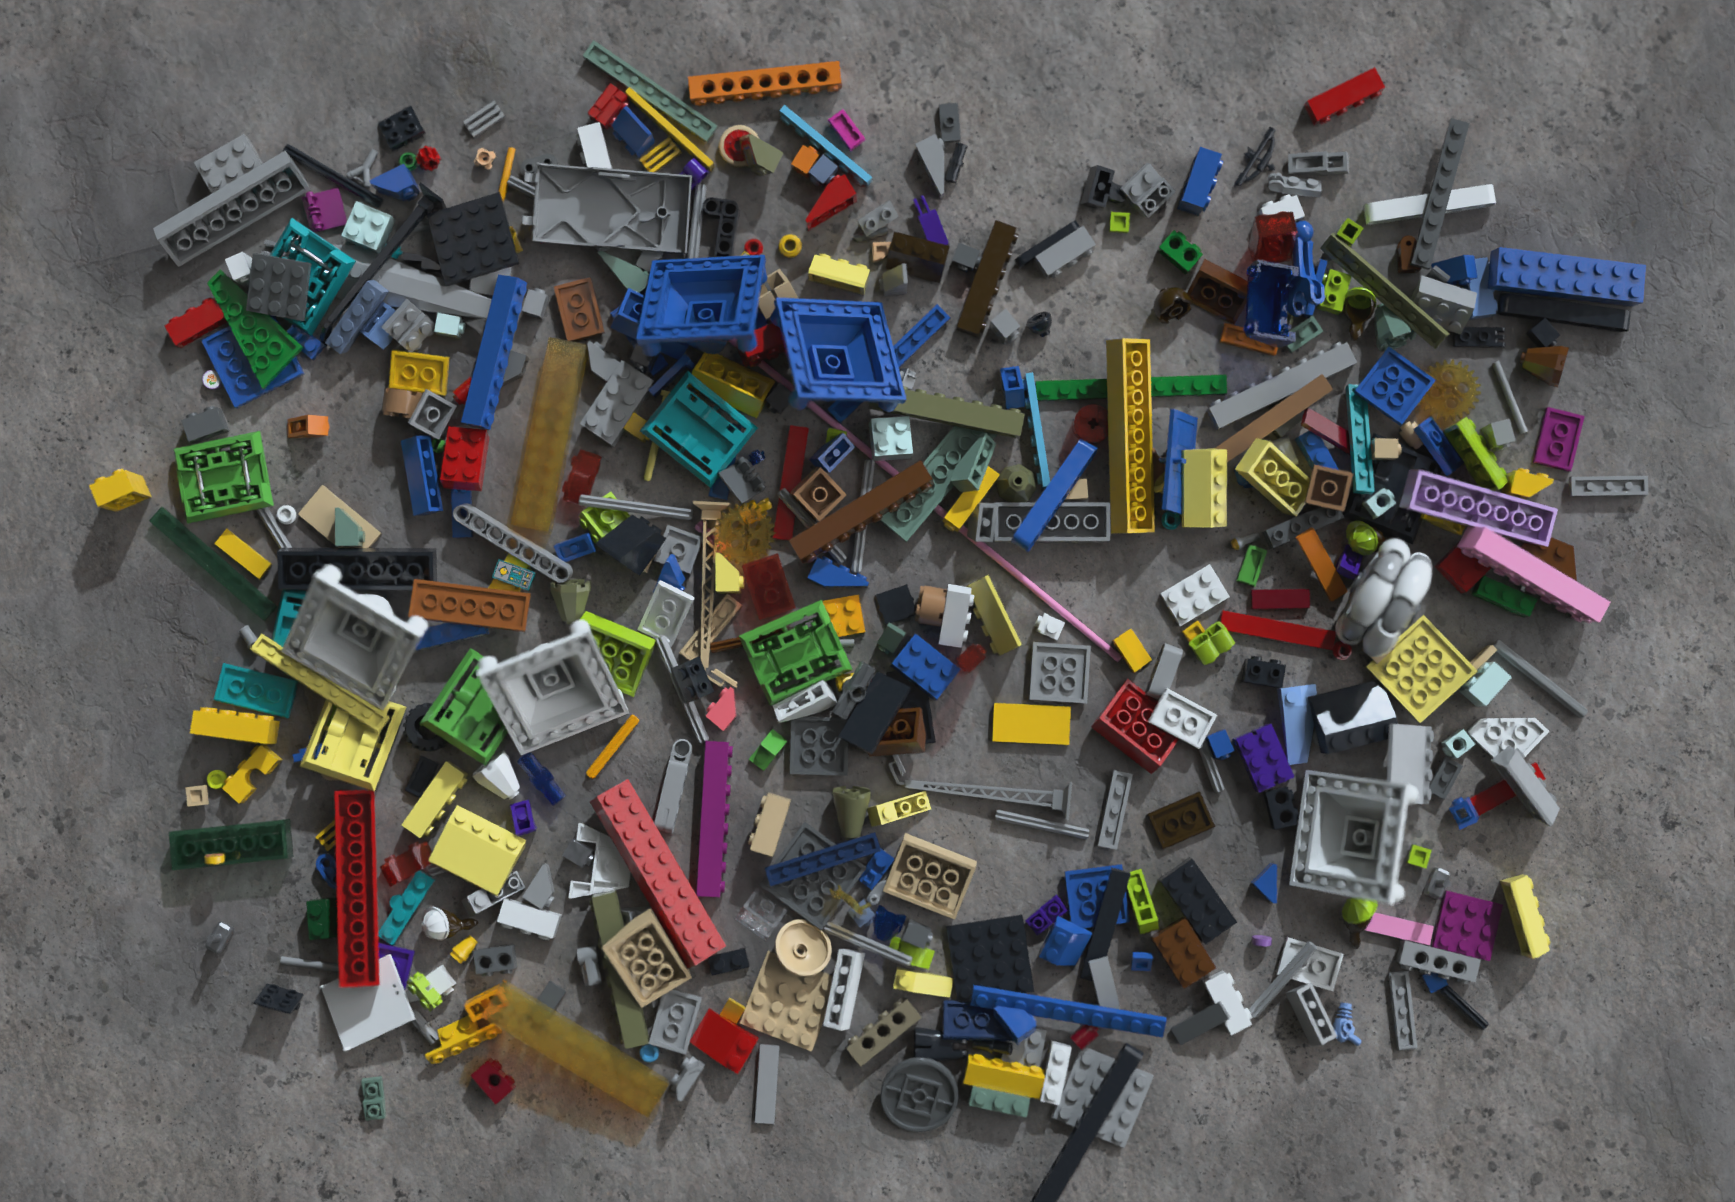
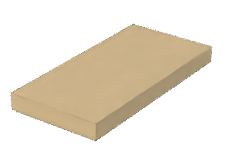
M324 485L318 489L298 513L299 516L335 545V508L339 507L347 512L362 527V531H365V542H363V547L338 548H371L382 534Z

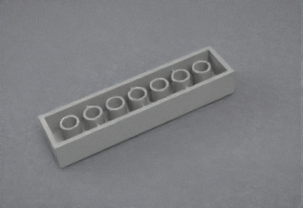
M285 150L153 229L158 242L179 267L307 192L310 188L306 179Z

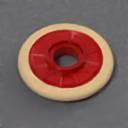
M736 125L728 128L722 134L719 141V150L727 163L737 167L746 166L742 151H737L734 145L741 136L748 134L759 138L751 128Z

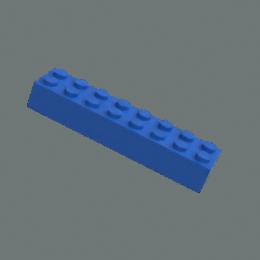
M1499 247L1490 252L1488 289L1633 307L1643 303L1646 265Z

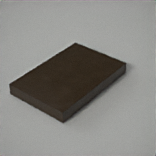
M1200 791L1147 813L1162 850L1215 827Z

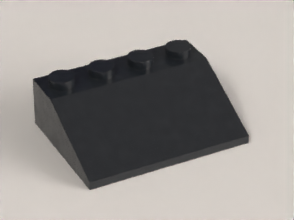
M1379 680L1308 697L1320 752L1323 754H1331L1389 739L1390 724H1398L1397 717L1383 684Z

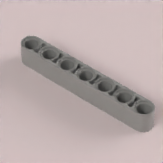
M464 503L454 509L453 517L457 522L556 582L563 583L572 576L573 569L568 563L471 504ZM461 508L467 511L468 515L466 518L461 515ZM478 518L483 520V528L477 525ZM494 528L500 531V537H496L493 534ZM510 538L516 540V547L510 545ZM527 548L533 551V557L527 556ZM543 558H546V559L549 560V562H550V566H549V567H545V566L543 565V563H542ZM559 568L566 571V577L560 576Z

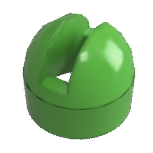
M435 438L431 441L433 452L438 454L445 451L446 442L441 438L439 439L440 443L437 450L434 448L438 439Z

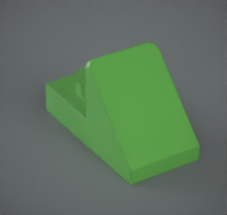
M772 729L749 760L765 771L787 743V740Z

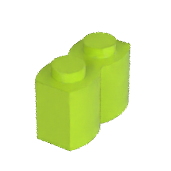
M1220 621L1209 626L1204 633L1197 635L1189 642V646L1203 665L1213 663L1219 654L1229 651L1235 644L1230 633Z

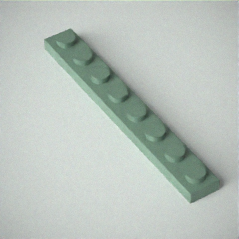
M593 40L583 54L586 60L625 87L632 88L644 100L706 143L717 130L718 126L596 41Z

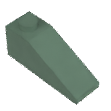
M598 252L626 289L630 288L641 294L646 292L650 275L646 270L643 272L639 267L606 252Z
M986 432L981 434L954 469L950 482L960 492L978 491L996 446V443Z

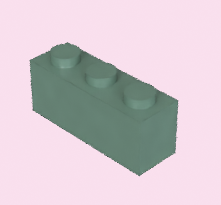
M971 1085L968 1103L969 1106L1027 1117L1030 1097Z

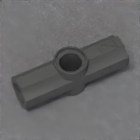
M860 661L851 679L844 682L842 686L843 693L835 705L833 713L844 719L849 718L857 702L863 700L866 695L865 688L876 670L874 667Z

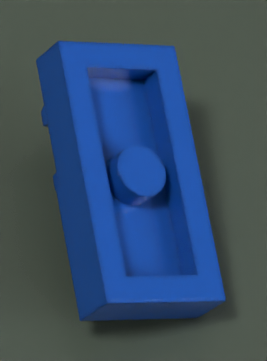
M294 324L287 330L304 347L301 351L312 360L326 347L315 336H310Z
M589 533L554 545L558 558L564 562L596 551Z
M881 849L867 863V868L858 880L873 890L895 858Z

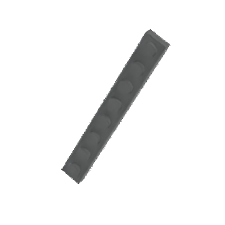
M1453 118L1449 120L1410 263L1412 266L1426 270L1431 268L1470 123Z

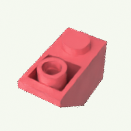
M725 687L718 695L720 697L719 701L716 704L712 702L706 709L708 712L706 717L722 731H725L737 717L735 689L732 687L729 689Z

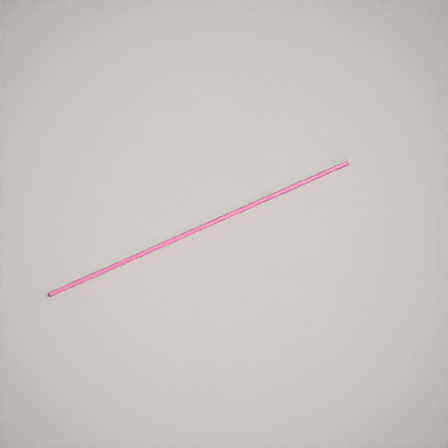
M736 339L729 340L736 347ZM764 360L761 361L758 366L791 392L794 390L793 384ZM809 401L807 407L834 429L847 431L848 439L872 459L871 449L815 402ZM885 460L875 461L892 477L899 474ZM939 505L934 509L943 519L948 513ZM964 525L959 530L961 534L1115 661L1118 662L1122 658L1117 651L986 543L977 542L967 537L968 529Z

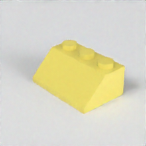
M826 254L814 256L808 272L810 281L861 295L865 294L870 276V270L867 269V266L862 264L854 266L844 259L836 261L830 259L831 257Z

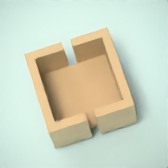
M780 269L767 276V282L774 293L773 295L771 291L768 292L764 283L761 285L758 309L766 319L770 318L775 308L774 300L776 298L798 299L790 281Z

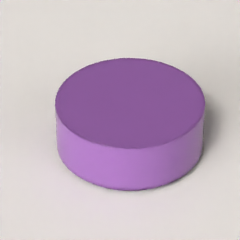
M1264 935L1252 936V944L1255 946L1268 947L1272 943V937Z

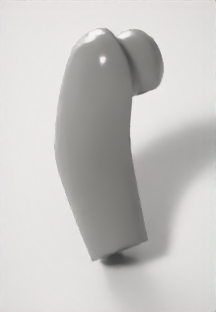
M887 880L880 881L868 894L867 900L869 904L876 905L886 893L883 892Z

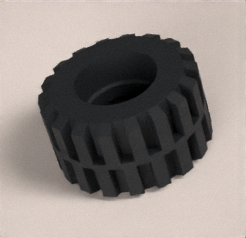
M423 703L415 706L416 708L411 709L409 715H406L404 718L406 719V722L403 723V727H405V731H403L404 736H407L406 740L412 744L413 748H417L420 751H437L449 743L438 735L427 739L420 733V722L433 703ZM443 706L435 716L438 722L447 710ZM446 714L444 717L449 719L451 715Z

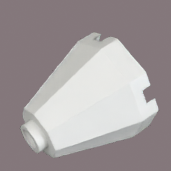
M504 750L492 756L486 766L482 764L473 773V778L479 784L503 799H512L519 793L520 785L509 756Z

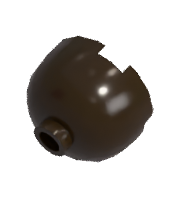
M1166 287L1159 292L1154 301V312L1159 322L1169 324L1168 320L1174 318L1180 320L1186 316L1192 309L1190 305L1193 304V301L1183 289Z

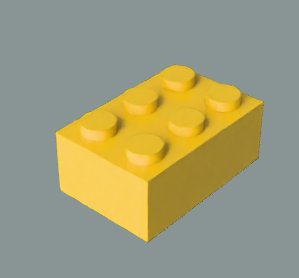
M123 469L112 472V476L107 478L105 476L94 480L95 483L89 485L97 506L115 512L152 497L143 476Z

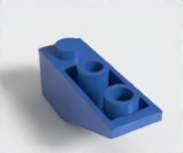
M825 556L822 559L817 557L807 577L823 587H868L869 582L866 581L867 577L859 573L855 576L849 573V568L841 564L837 567L832 564L833 561Z

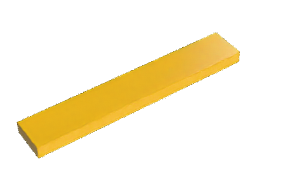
M629 87L625 91V94L634 105L692 157L697 158L708 171L711 172L715 168L714 162L632 88Z

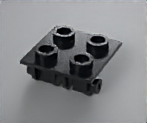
M412 106L378 122L392 151L395 149L398 151V149L404 147V142L406 145H409L407 142L409 139L413 143L412 138L417 140L426 134Z
M267 983L253 1004L291 1015L294 1010H299L301 1004L299 1001L304 994L293 989H285L278 985Z

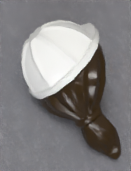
M428 907L424 912L422 927L427 937L442 941L453 937L459 930L472 929L479 922L472 918L460 920L455 914L445 909Z

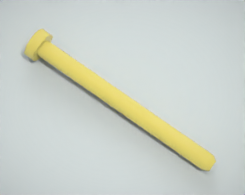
M661 390L660 395H663L662 402L669 395V391ZM656 426L655 432L662 436V430ZM653 441L644 474V480L650 481L652 478L659 448Z

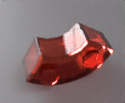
M580 449L577 456H573L571 473L568 481H565L562 486L564 501L579 505L580 495L591 496L594 482L600 470L602 456Z
M417 841L409 845V850L396 857L393 854L384 859L385 863L380 866V869L390 887L432 865V863L428 862L432 850L427 841L421 844Z

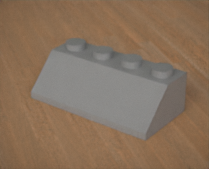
M1508 746L1495 756L1491 762L1535 820L1551 827L1560 809L1556 804V797L1552 793L1547 792L1545 789L1547 787L1541 778L1536 777L1534 774L1536 772L1531 764L1525 762L1523 759L1525 756L1521 750Z

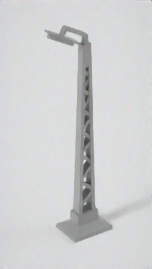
M892 755L895 761L889 763L896 783L905 785V788L1052 807V809L1062 810L1065 819L1069 820L1072 782H1069L1064 790L1054 789V791L917 780L900 782L892 764L896 763L901 776H904L906 771L899 755ZM947 786H952L954 788L949 790ZM960 787L963 792L954 791V790H956L957 788ZM965 788H974V789H972L970 792H967ZM979 789L982 794H975L973 792ZM983 789H990L994 791L987 795ZM999 790L1005 797L993 795ZM1004 791H1015L1018 793L1009 798ZM1024 792L1029 801L1015 798ZM1028 793H1040L1041 795L1033 801ZM1046 794H1053L1052 804L1039 801Z

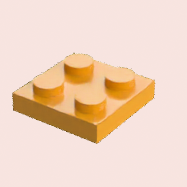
M859 594L823 601L838 637L865 633Z

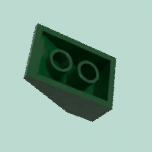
M337 897L306 901L309 940L338 937Z

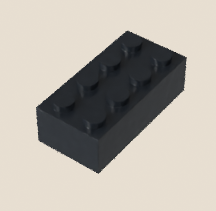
M1187 858L1158 879L1204 944H1208L1237 923L1193 858Z

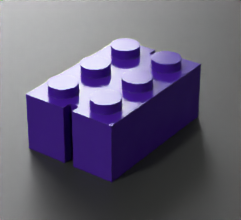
M1266 724L1252 730V732H1247L1233 738L1255 792H1262L1275 786V784L1283 783L1295 777L1272 724Z

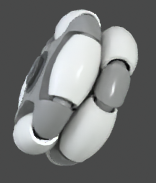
M1389 539L1385 541L1362 573L1359 572L1350 587V594L1343 615H1341L1336 623L1338 638L1343 643L1349 645L1357 644L1363 640L1364 651L1372 657H1380L1390 652L1398 642L1399 635L1408 624L1410 625L1421 607V600L1429 588L1432 574V564L1429 557L1423 553L1410 555V549L1402 540Z

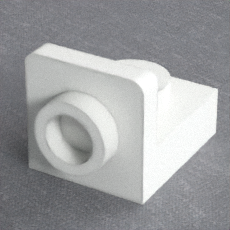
M1044 613L1043 616H1038L1034 626L1037 627L1036 632L1058 640L1065 622Z

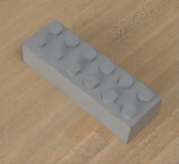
M994 502L998 505L993 543H1011L1013 535L1036 502ZM1063 502L1035 543L1110 542V502Z

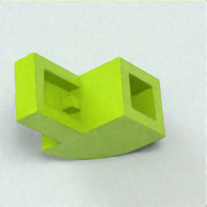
M1346 218L1335 234L1347 245L1351 246L1364 228L1351 219Z
M896 936L892 937L889 945L890 948L911 956V965L929 969L935 953L932 949L927 947L923 949Z

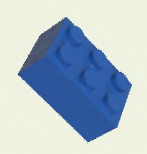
M1203 147L1199 148L1177 209L1199 216L1202 211L1205 212L1211 196H1208V194H1211L1217 182L1214 176L1218 175L1223 161L1220 160L1221 153Z
M916 633L890 665L934 701L940 697L961 670Z

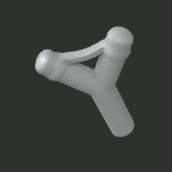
M372 149L362 166L347 173L348 179H357L364 184L365 188H370L369 169L376 159L378 152ZM363 173V180L356 177Z

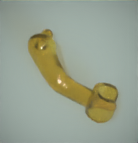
M837 885L838 890L836 891L829 889L833 899H843L858 914H863L862 910L872 906L868 902L860 907L850 895L842 891L840 885Z

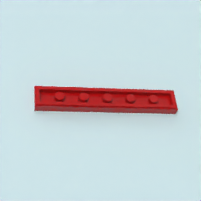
M790 425L780 490L785 488L790 493L801 482L809 428ZM780 498L778 500L773 538L789 541L793 536L796 515Z
M1222 610L1220 622L1230 632L1333 650L1336 631Z

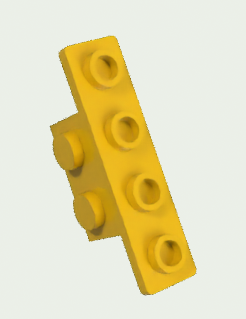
M468 1015L438 1029L442 1047L426 1053L425 1058L431 1064L441 1063L444 1059L458 1055L468 1048L476 1047L485 1040L494 1039L498 1034L502 1033V1029L496 1023L479 1029L477 1021L472 1022Z

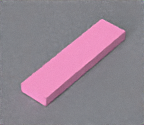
M1375 912L1365 930L1430 945L1434 926Z

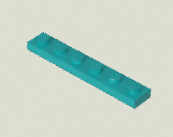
M1348 384L1345 390L1351 469L1353 473V493L1372 495L1375 490L1368 403L1354 393L1359 385Z

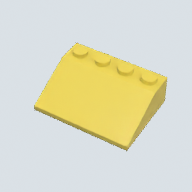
M457 805L428 862L498 896L522 854L526 840Z

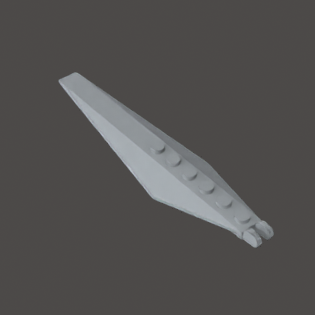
M265 239L264 244L268 247H275L276 242ZM332 244L356 260L336 297L343 300L379 255L378 253L357 245ZM290 250L287 253L284 252L282 257L289 256ZM261 251V254L270 255V252ZM391 258L371 279L389 290L382 302L390 307L399 308L408 299L421 311L487 319L492 299L455 284L446 286L444 280Z

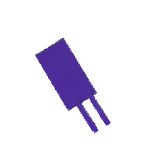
M921 195L920 198L926 210V213L923 214L917 199L914 198L913 202L919 214L918 220L926 239L949 246L936 209L930 211L924 195Z

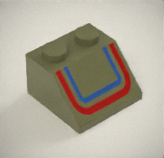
M752 134L741 136L739 143L746 166L751 169V172L760 177L761 175L774 173L783 152Z

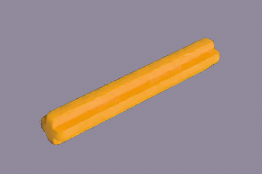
M630 715L586 771L587 776L594 779L639 723V718L635 715Z

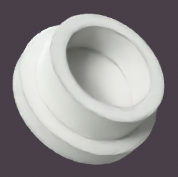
M284 505L278 509L277 519L282 524H291L296 519V511L293 507Z

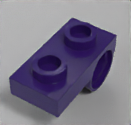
M697 158L690 160L680 173V175H692L691 191L710 174Z

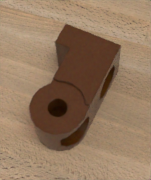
M1404 236L1397 244L1398 274L1418 273L1421 270L1419 267L1410 265L1416 245V239L1413 236Z

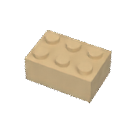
M773 793L763 796L760 807L763 808L762 814L757 815L754 826H757L756 833H751L748 843L751 845L750 850L773 857L792 799Z

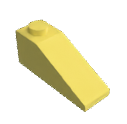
M897 967L893 988L950 997L954 978Z

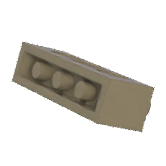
M907 997L904 1000L902 998L898 999L892 1005L894 1007L892 1010L882 1012L877 1017L879 1020L876 1023L872 1024L870 1022L862 1029L863 1033L860 1036L854 1035L847 1041L846 1049L860 1067L921 1019V1015ZM896 1013L903 1016L902 1022L895 1023L892 1020L893 1015ZM886 1026L888 1033L886 1035L878 1034V1027ZM865 1038H870L873 1041V1045L869 1048L864 1047L862 1041Z

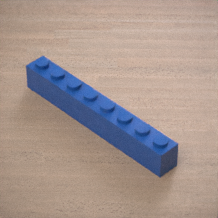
M499 274L497 277L461 423L470 427L490 430L494 422V413L499 402L498 397L503 385L505 370L508 366V358L513 346V338L517 330L523 298L527 290V282L518 277Z

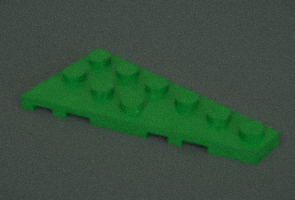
M220 269L207 284L224 313L223 315L231 326V330L244 355L247 357L253 372L256 374L262 389H265L304 347L270 315L246 311L248 294Z

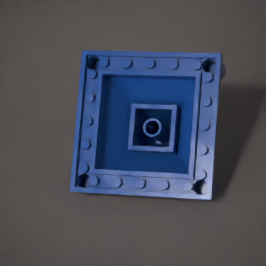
M765 255L652 260L636 338L637 344L641 345L644 355H657L661 351V342L688 343L693 348L707 354H717L724 349L727 341L736 339L738 348L741 351L750 352L755 349L757 340L754 329L761 285L768 279L765 268Z
M776 298L774 300L775 308L770 315V320L775 326L780 327L783 335L794 390L789 396V403L792 407L799 410L804 409L810 400L878 402L881 409L891 412L895 410L898 404H904L907 399L882 302Z

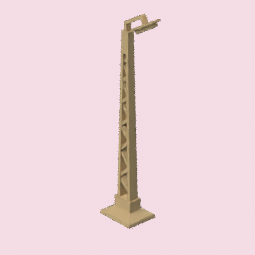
M693 501V504L702 510L701 519L703 520L701 662L706 671V668H709L716 572L715 553H717L719 521H721L722 511L730 508L731 504L726 502ZM707 520L716 521L715 527L707 533ZM715 532L713 545L706 538ZM706 543L714 549L707 557ZM713 556V566L711 569L706 562ZM706 567L712 573V575H710L707 579ZM710 580L711 590L705 585ZM705 589L710 593L707 599H705ZM709 600H710V608H708V607L705 605ZM705 609L709 612V614L706 617ZM709 618V622H708V626H707V625L705 624V622H706V620ZM718 669L711 672L722 678V683L708 676L710 681L720 687L723 686L725 681L736 688L738 687L735 680Z

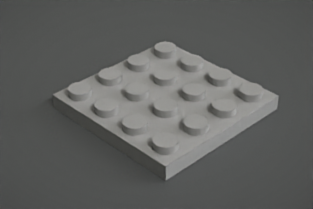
M1086 1047L1083 1051L1079 1049L1063 1088L1060 1105H1056L1052 1118L1075 1127L1115 1058L1089 1047ZM1138 1068L1135 1069L1098 1131L1097 1137L1125 1148L1154 1075Z

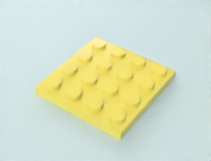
M1424 615L1399 636L1394 650L1378 664L1373 660L1366 666L1419 724L1478 672Z

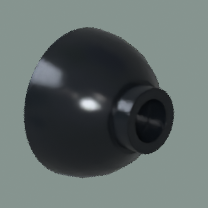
M1049 312L1037 313L1028 319L1026 326L1031 332L1039 334L1040 337L1047 336L1051 332V314Z

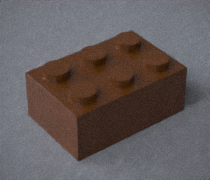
M1183 916L1150 937L1183 989L1216 969L1215 964Z

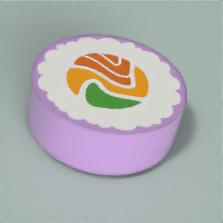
M209 370L203 375V384L207 388L216 390L222 386L223 383L217 371Z

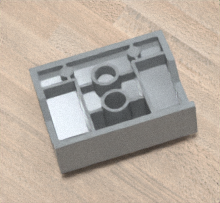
M1390 724L1387 782L1414 786L1418 792V798L1414 804H1429L1431 799L1429 782L1432 779L1430 762L1433 760L1431 742L1434 740L1432 727Z

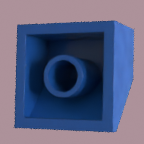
M625 106L611 125L614 131L612 134L619 142L621 140L624 141L626 144L625 148L631 155L635 154L639 158L655 144V140L647 127Z
M404 164L369 180L379 193L402 201H411L421 193L412 173Z
M1057 916L1041 946L1039 957L1055 965L1076 966L1092 936V932Z

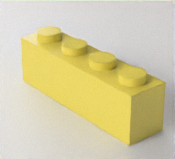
M446 761L404 820L402 826L419 838L428 837L434 829L432 826L436 820L439 821L445 814L443 809L447 804L451 805L455 800V792L458 788L462 789L466 784L468 774L450 761Z

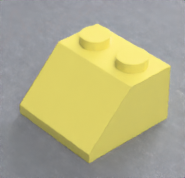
M715 553L716 592L718 594L741 593V589H745V578L720 553Z

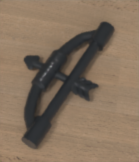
M1273 127L1268 128L1256 152L1248 147V152L1244 153L1251 160L1244 171L1237 177L1234 182L1236 185L1241 186L1244 182L1253 180L1263 172L1266 166L1269 167L1268 170H1275L1274 164L1268 163L1272 158L1275 146L1274 133L1276 130ZM1269 140L1268 152L1261 159L1258 156ZM1255 160H1258L1260 163L1256 167L1255 172L1247 177L1246 175Z

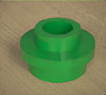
M406 152L401 155L399 164H404L409 171H413L418 166L415 158L417 156L414 153ZM411 159L412 164L406 165V161Z

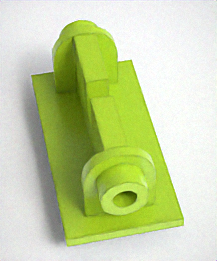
M417 972L406 981L408 990L412 994H416L420 999L421 1006L425 1010L428 1009L431 1012L443 1002L441 1000L442 997L434 987L429 991L425 989L431 983L423 973Z

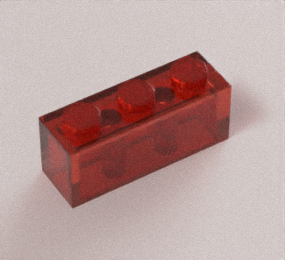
M973 643L954 661L966 674H969L986 658L984 655L986 651L979 643L977 645Z

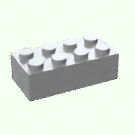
M621 360L580 422V425L615 447L625 432L624 426L633 413L637 414L650 394L649 389L655 384L654 380Z

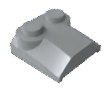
M693 1056L690 1059L686 1057L681 1065L682 1072L680 1075L675 1074L670 1082L673 1085L671 1090L676 1092L677 1099L680 1102L706 1064Z

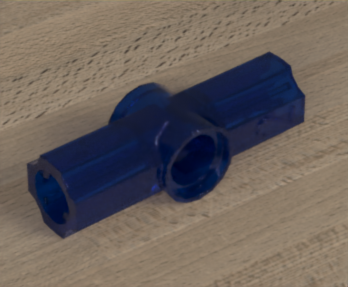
M532 752L524 754L517 761L529 776L530 782L538 791L544 794L553 806L567 796L554 781L555 778L551 772L541 765Z

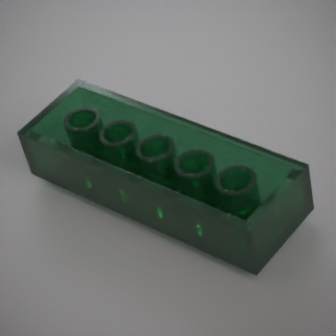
M290 819L169 832L172 870L294 857ZM224 854L225 861L223 863L208 865L204 861L205 855Z

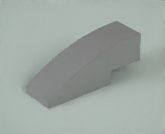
M1327 151L1288 154V173L1299 175L1349 174V154L1347 152L1327 153Z
M1108 957L1088 961L1098 1005L1120 1009Z

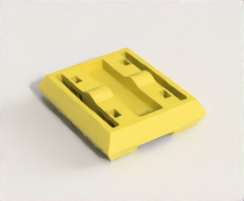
M326 700L300 767L375 792L407 707L388 701L384 710L379 709L385 714H388V712L394 713L383 744H380V732L378 734L338 707L330 726H327L334 704ZM326 730L328 732L317 760H314L315 750L318 749L323 733ZM324 747L325 752H327L326 755L321 754ZM377 748H380L369 778L363 777L371 756L375 754ZM362 760L364 761L363 764L366 765L365 768L360 767Z

